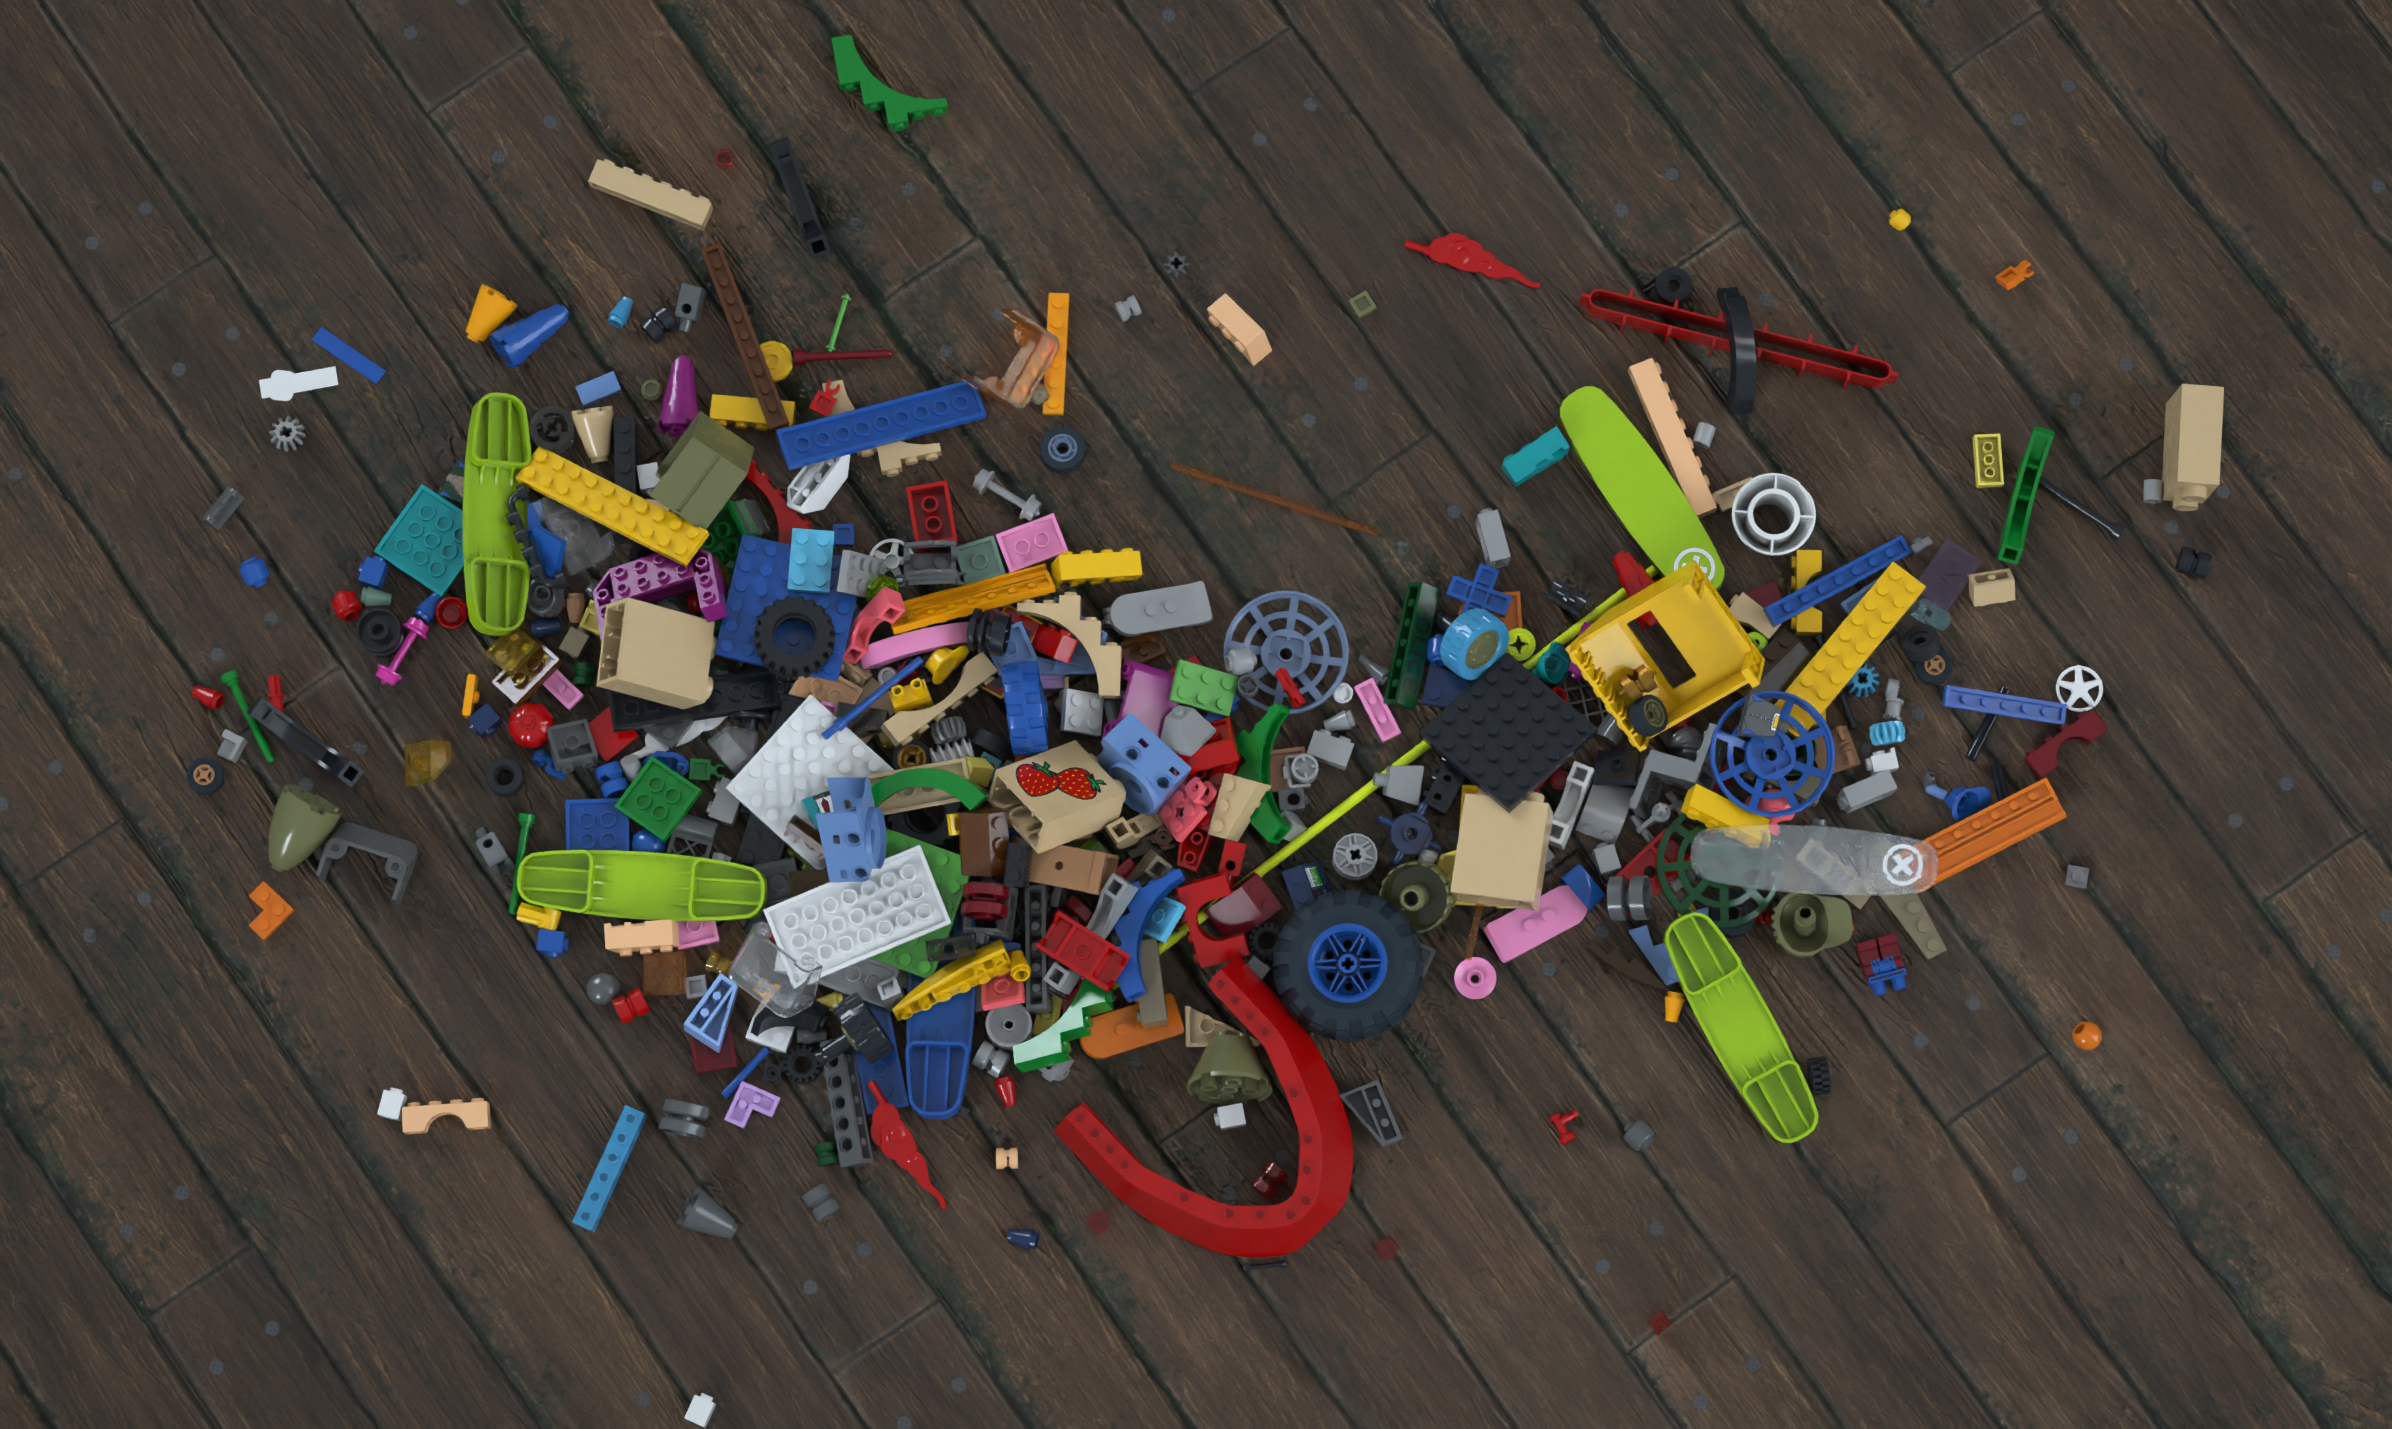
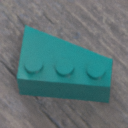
M1556 426L1542 434L1534 442L1524 445L1515 455L1511 453L1503 459L1504 462L1501 468L1515 488L1565 458L1570 446Z

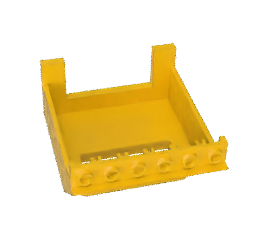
M1695 560L1607 610L1565 648L1571 661L1580 669L1583 678L1592 686L1595 695L1602 700L1608 713L1612 714L1618 727L1625 732L1631 745L1637 747L1639 752L1645 750L1649 739L1658 734L1645 737L1633 728L1629 718V707L1632 701L1628 696L1623 695L1621 697L1619 694L1622 692V686L1618 681L1620 678L1627 674L1633 675V670L1644 664L1648 671H1656L1657 674L1654 675V681L1658 687L1649 693L1643 692V696L1654 695L1664 704L1668 714V723L1663 730L1665 731L1748 683L1752 688L1759 685L1765 662L1762 654ZM1648 611L1654 614L1696 674L1676 687L1670 685L1627 624Z

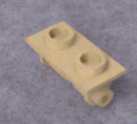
M845 660L842 662L840 672L850 682L860 688H863L866 680L868 681L873 675L870 673V669L862 668L861 662L856 666Z

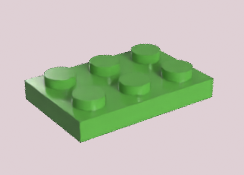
M1180 659L1177 662L1168 701L1227 718L1230 716L1239 676Z

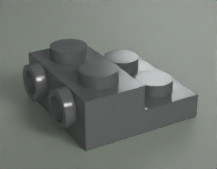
M587 719L548 727L547 736L556 772L569 773L575 767L582 766V768L587 769L593 767L594 763H597L598 753Z

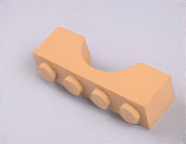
M473 1098L471 1102L463 1103L461 1099L450 1100V1104H442V1101H430L429 1105L420 1106V1102L407 1103L408 1107H402L403 1133L405 1134L427 1133L433 1121L443 1115L460 1117L469 1130L491 1129L490 1103L484 1101V1098Z

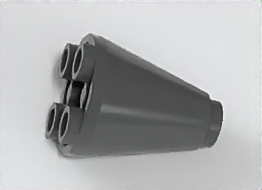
M696 1187L691 1197L689 1196L683 1205L685 1210L680 1213L675 1222L684 1228L721 1238L727 1237L728 1239L733 1237L739 1226L707 1192L699 1187Z

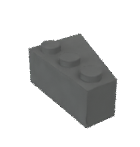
M1379 1080L1339 1095L1342 1103L1382 1149L1402 1141L1403 1137Z

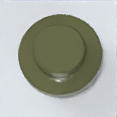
M648 380L642 385L641 393L645 399L654 401L661 396L662 387L657 381Z

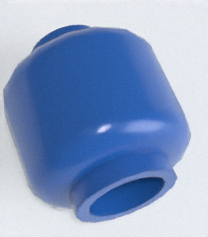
M254 556L240 563L242 567H240L239 573L246 586L254 585L255 588H258L267 583L266 579L270 576V571L262 558L257 559Z
M1436 634L1433 638H1430L1427 648V660L1438 667L1446 666L1440 655L1443 634Z

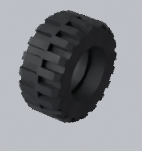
M786 596L785 600L780 601L777 599L773 601V605H768L764 609V613L759 615L757 619V626H755L754 631L756 652L762 664L767 666L773 674L778 673L780 677L785 679L787 676L792 677V680H798V677L801 676L808 678L811 677V673L815 672L817 674L821 671V667L823 665L826 666L829 662L835 644L834 625L830 615L826 614L825 608L821 605H816L814 600H804V596H797L794 599H791V596ZM787 621H803L813 629L815 635L814 644L806 653L788 655L778 649L775 643V633L778 627Z
M961 801L944 804L946 814L970 811ZM910 811L888 814L889 817H886L887 823H890L892 827L890 830L942 849L953 845L959 835L949 836L946 814L943 824L931 832L919 830L911 820Z

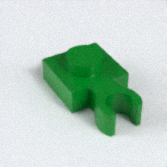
M690 758L688 780L710 781V775H714L717 778L725 777V775L718 774L717 769L719 767L725 768L726 765L717 764L716 766H711V759Z

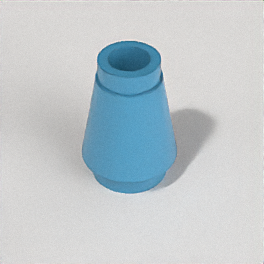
M623 296L608 314V322L616 328H622L626 325L634 302L630 298Z

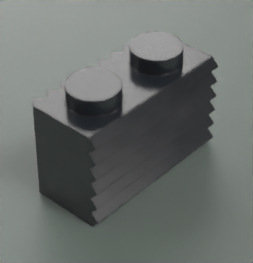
M1008 843L1003 885L1021 888L1030 887L1029 879L1031 877L1029 875L1031 874L1030 866H1032L1031 858L1033 857L1031 855L1033 848L1030 845Z

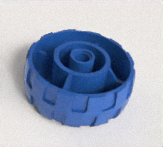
M1018 661L1006 664L1002 667V682L1013 755L1015 757H1032L1048 751L1047 717H1049L1037 661Z

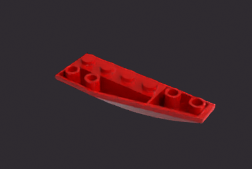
M1238 754L1239 760L1231 764H1223L1209 770L1197 771L1188 776L1187 784L1194 777L1200 778L1202 782L1210 781L1217 790V794L1207 807L1204 806L1208 813L1185 840L1179 843L1177 866L1194 872L1198 871L1214 838L1213 835L1208 834L1224 773L1231 775L1238 773L1239 767L1244 763V759L1240 754ZM1209 788L1206 789L1205 795L1209 794Z

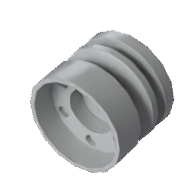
M1358 833L1343 836L1337 842L1333 852L1335 872L1342 879L1349 882L1362 881L1372 874L1377 862V849L1372 840ZM1358 852L1360 859L1352 860L1351 853L1355 854Z

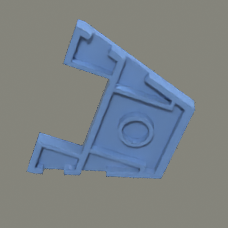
M1054 597L1053 600L1059 603V598ZM1103 630L1101 634V645L1105 646L1108 634ZM1079 642L1069 664L1057 659L1054 662L1037 656L1040 675H1095L1096 673L1088 653Z
M1708 907L1692 911L1706 916L1709 915ZM1647 925L1629 930V934L1665 985L1679 982L1664 943L1653 946Z

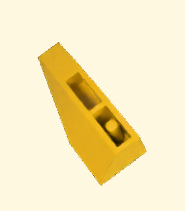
M997 940L960 957L925 979L892 1009L897 1020L908 1019L921 1010H928L932 1005L948 1001L952 996L959 993L968 992L972 987L985 984L998 975L1007 974L1011 969V959L1002 940Z

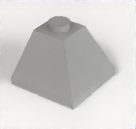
M1177 705L1165 717L1160 740L1175 753L1192 756L1216 733V729L1194 708Z

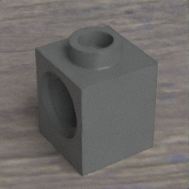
M1303 788L1278 790L1280 813L1285 809L1293 813L1305 812V806L1309 805L1308 793H1303ZM1290 796H1296L1299 799V803L1297 805H1290L1287 799Z

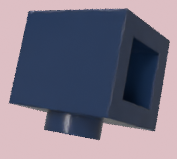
M488 703L468 718L471 723L468 727L476 736L480 733L483 738L492 736L498 730L497 727L503 723Z

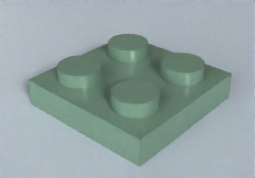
M994 535L956 547L957 560L961 572H966V575L962 576L967 584L1006 574Z

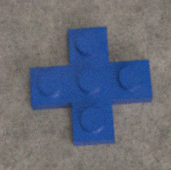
M1481 563L1473 582L1453 575L1446 596L1465 603L1461 614L1471 609L1480 608L1505 617L1512 596L1493 590L1500 570Z

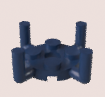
M1421 802L1418 806L1416 805V813H1405L1398 816L1395 820L1384 815L1375 818L1374 822L1376 825L1383 824L1390 828L1389 841L1397 850L1394 859L1389 860L1388 864L1390 867L1399 866L1405 855L1418 854L1427 847L1437 853L1442 851V845L1431 840L1432 831L1427 819L1424 817L1428 809L1427 802ZM1408 828H1412L1416 832L1413 840H1409L1405 835Z

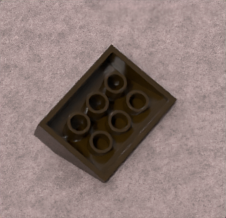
M1783 629L1760 652L1765 659L1760 684L1752 688L1748 683L1728 694V696L1737 702L1745 696L1757 692H1785L1812 660L1813 656L1799 640ZM1763 698V700L1773 705L1779 700L1777 698Z

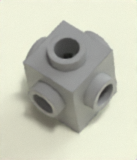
M1069 1056V1061L1039 1068V1070L1043 1072L1041 1075L1050 1082L1053 1080L1061 1081L1068 1076L1069 1068L1075 1060Z

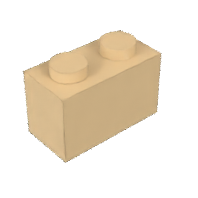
M2010 568L1969 575V596L1974 607L2015 600V579Z

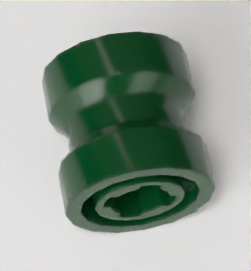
M583 662L574 663V671L576 673L573 678V685L580 687L594 686V679L591 674L595 672V665Z
M835 1141L814 1145L815 1152L818 1153L819 1157L817 1159L818 1167L839 1163L838 1156L835 1155Z

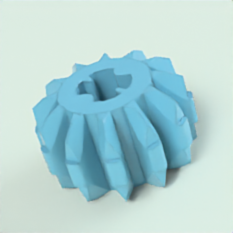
M1901 721L1877 723L1869 727V736L1872 744L1875 746L1894 744L1905 739V728Z

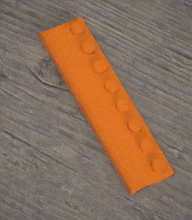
M2047 777L1912 845L1919 852L1922 859V871L1919 877L1912 883L1916 893L1918 894L2067 818ZM1905 849L1897 854L1902 860L1909 854L1914 858L1907 864L1912 871L1908 876L1911 879L1918 870V859L1911 850Z

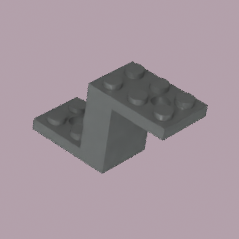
M1710 723L1708 729L1705 730L1701 748L1696 753V761L1650 750L1649 755L1644 760L1643 771L1637 778L1634 794L1629 799V808L1642 820L1646 821L1652 816V809L1658 804L1665 784L1685 790L1698 784L1712 791L1716 780L1711 769L1709 755L1710 742L1716 724ZM1717 738L1715 759L1719 772L1727 752L1728 743Z

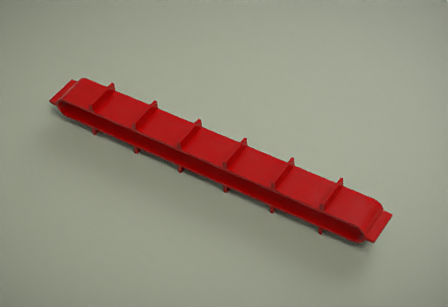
M1632 288L1629 296L1603 289L1593 290L1590 294H1581L1579 305L1586 307L1587 313L1590 316L1620 324L1619 332L1621 333L1624 325L1665 335V344L1669 337L1709 346L1708 355L1712 354L1714 348L1730 352L1729 340L1597 307L1591 301L1600 300L1728 333L1726 322L1722 320V311H1720L1718 318L1678 309V300L1675 301L1673 307L1632 297L1634 290ZM1766 322L1762 330L1753 328L1755 340L1881 372L1885 378H1877L1755 347L1756 364L1760 359L1799 369V378L1803 371L1843 380L1842 389L1846 388L1848 382L1879 389L1886 383L1894 384L1899 376V373L1891 371V367L1886 361L1857 354V345L1854 346L1852 352L1812 343L1813 334H1810L1807 341L1769 332L1767 331L1768 323Z

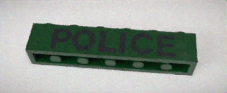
M1423 582L1408 583L1383 702L1401 710L1416 709L1426 662L1428 642L1431 636L1440 589Z

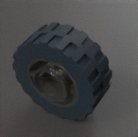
M1729 890L1728 901L1737 899L1745 893ZM1719 895L1715 897L1713 900L1720 901ZM1751 898L1737 906L1729 907V909H1733L1736 912V919L1754 911L1755 905L1752 903ZM1709 908L1711 920L1720 921V908ZM1756 918L1736 927L1719 930L1725 938L1740 937L1752 928Z

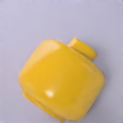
M1904 209L1893 210L1889 215L1891 217L1889 224L1898 231L1904 230L1911 222V216Z

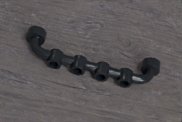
M521 484L516 487L517 491L511 494L508 499L507 508L509 514L505 515L510 526L515 525L517 529L513 534L518 544L522 542L524 545V549L521 550L526 561L530 560L532 566L528 567L532 577H538L541 584L546 587L554 588L560 586L561 589L569 586V583L563 571L554 574L555 579L547 578L516 509L515 504L517 500L521 498L522 502L530 499L525 485Z

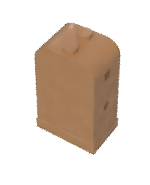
M1011 836L1009 843L1029 845L1022 837ZM1064 845L1039 854L1032 849L1033 853L1031 855L1033 857L1031 858L1032 866H1030L1031 874L1029 875L1031 878L1029 881L1100 895L1101 890L1112 873L1116 874L1119 856Z

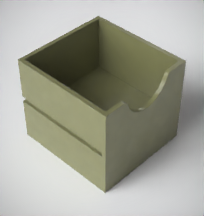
M700 411L658 467L656 476L660 481L655 488L651 489L649 496L694 526L706 530L748 474L755 447Z

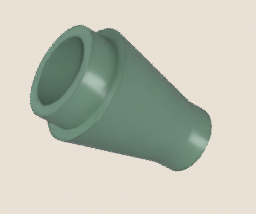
M368 586V588L363 587L360 603L365 604V606H390L392 594Z

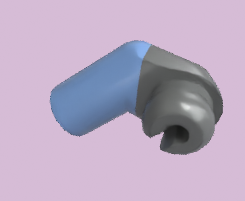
M1931 771L1926 772L1922 777L1925 791L1934 797L1944 800L1947 790L1937 786L1935 773Z

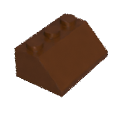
M994 807L958 812L961 875L990 877L1004 875L1007 845L1009 843L1008 811Z

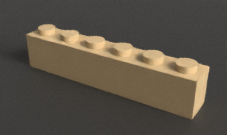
M597 159L588 180L590 187L700 230H705L713 211V206L709 199L703 196L694 197L685 189L676 190L672 188L671 184L664 181L658 183L653 181V178L649 175L642 174L640 176L628 167L619 168L610 160L604 159V161Z

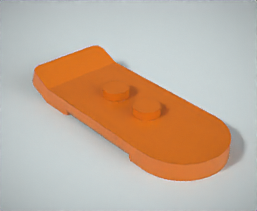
M1171 993L1165 994L1169 1025L1143 1028L1142 1022L1138 1023L1136 1010H1140L1139 1003L1093 1017L1091 1035L1079 1038L1083 1051L1092 1058L1106 1059L1184 1034L1185 1024L1175 996Z

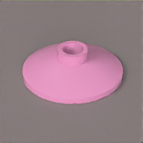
M1471 957L1465 959L1456 968L1454 974L1455 986L1463 996L1469 999L1484 998L1493 991L1496 985V972L1493 966L1483 958ZM1477 976L1479 978V981L1477 983H1473L1471 981V977Z

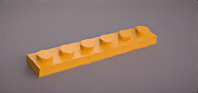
M1049 293L1044 386L1049 396L1048 400L1043 402V415L1064 416L1069 293Z

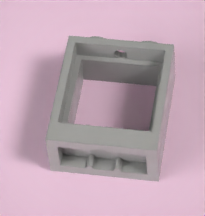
M1492 508L1481 510L1480 514L1477 515L1475 525L1486 565L1495 569L1508 566L1511 556L1498 509L1492 510Z
M1888 769L1843 788L1837 795L1836 801L1840 810H1844L1845 814H1848L1891 796L1896 791L1897 786Z

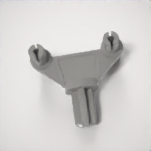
M1673 791L1665 795L1671 805L1661 802L1656 804L1652 809V816L1645 822L1636 813L1630 817L1637 827V833L1642 834L1647 844L1654 839L1648 830L1650 826L1656 822L1667 821L1672 812L1676 811L1679 816L1683 814L1680 812L1683 802L1677 799Z

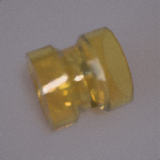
M713 951L706 963L705 970L716 972L718 976L720 973L727 976L733 959L729 957L723 958L718 952Z

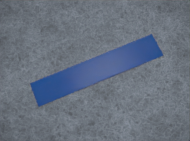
M323 327L312 338V341L375 384L378 383L386 372Z

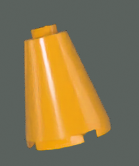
M482 283L466 328L467 337L476 343L479 340L484 342L518 305L512 300L508 301L502 293Z

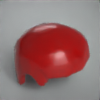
M444 598L436 607L437 621L445 628L454 629L460 627L467 618L466 604L460 598Z

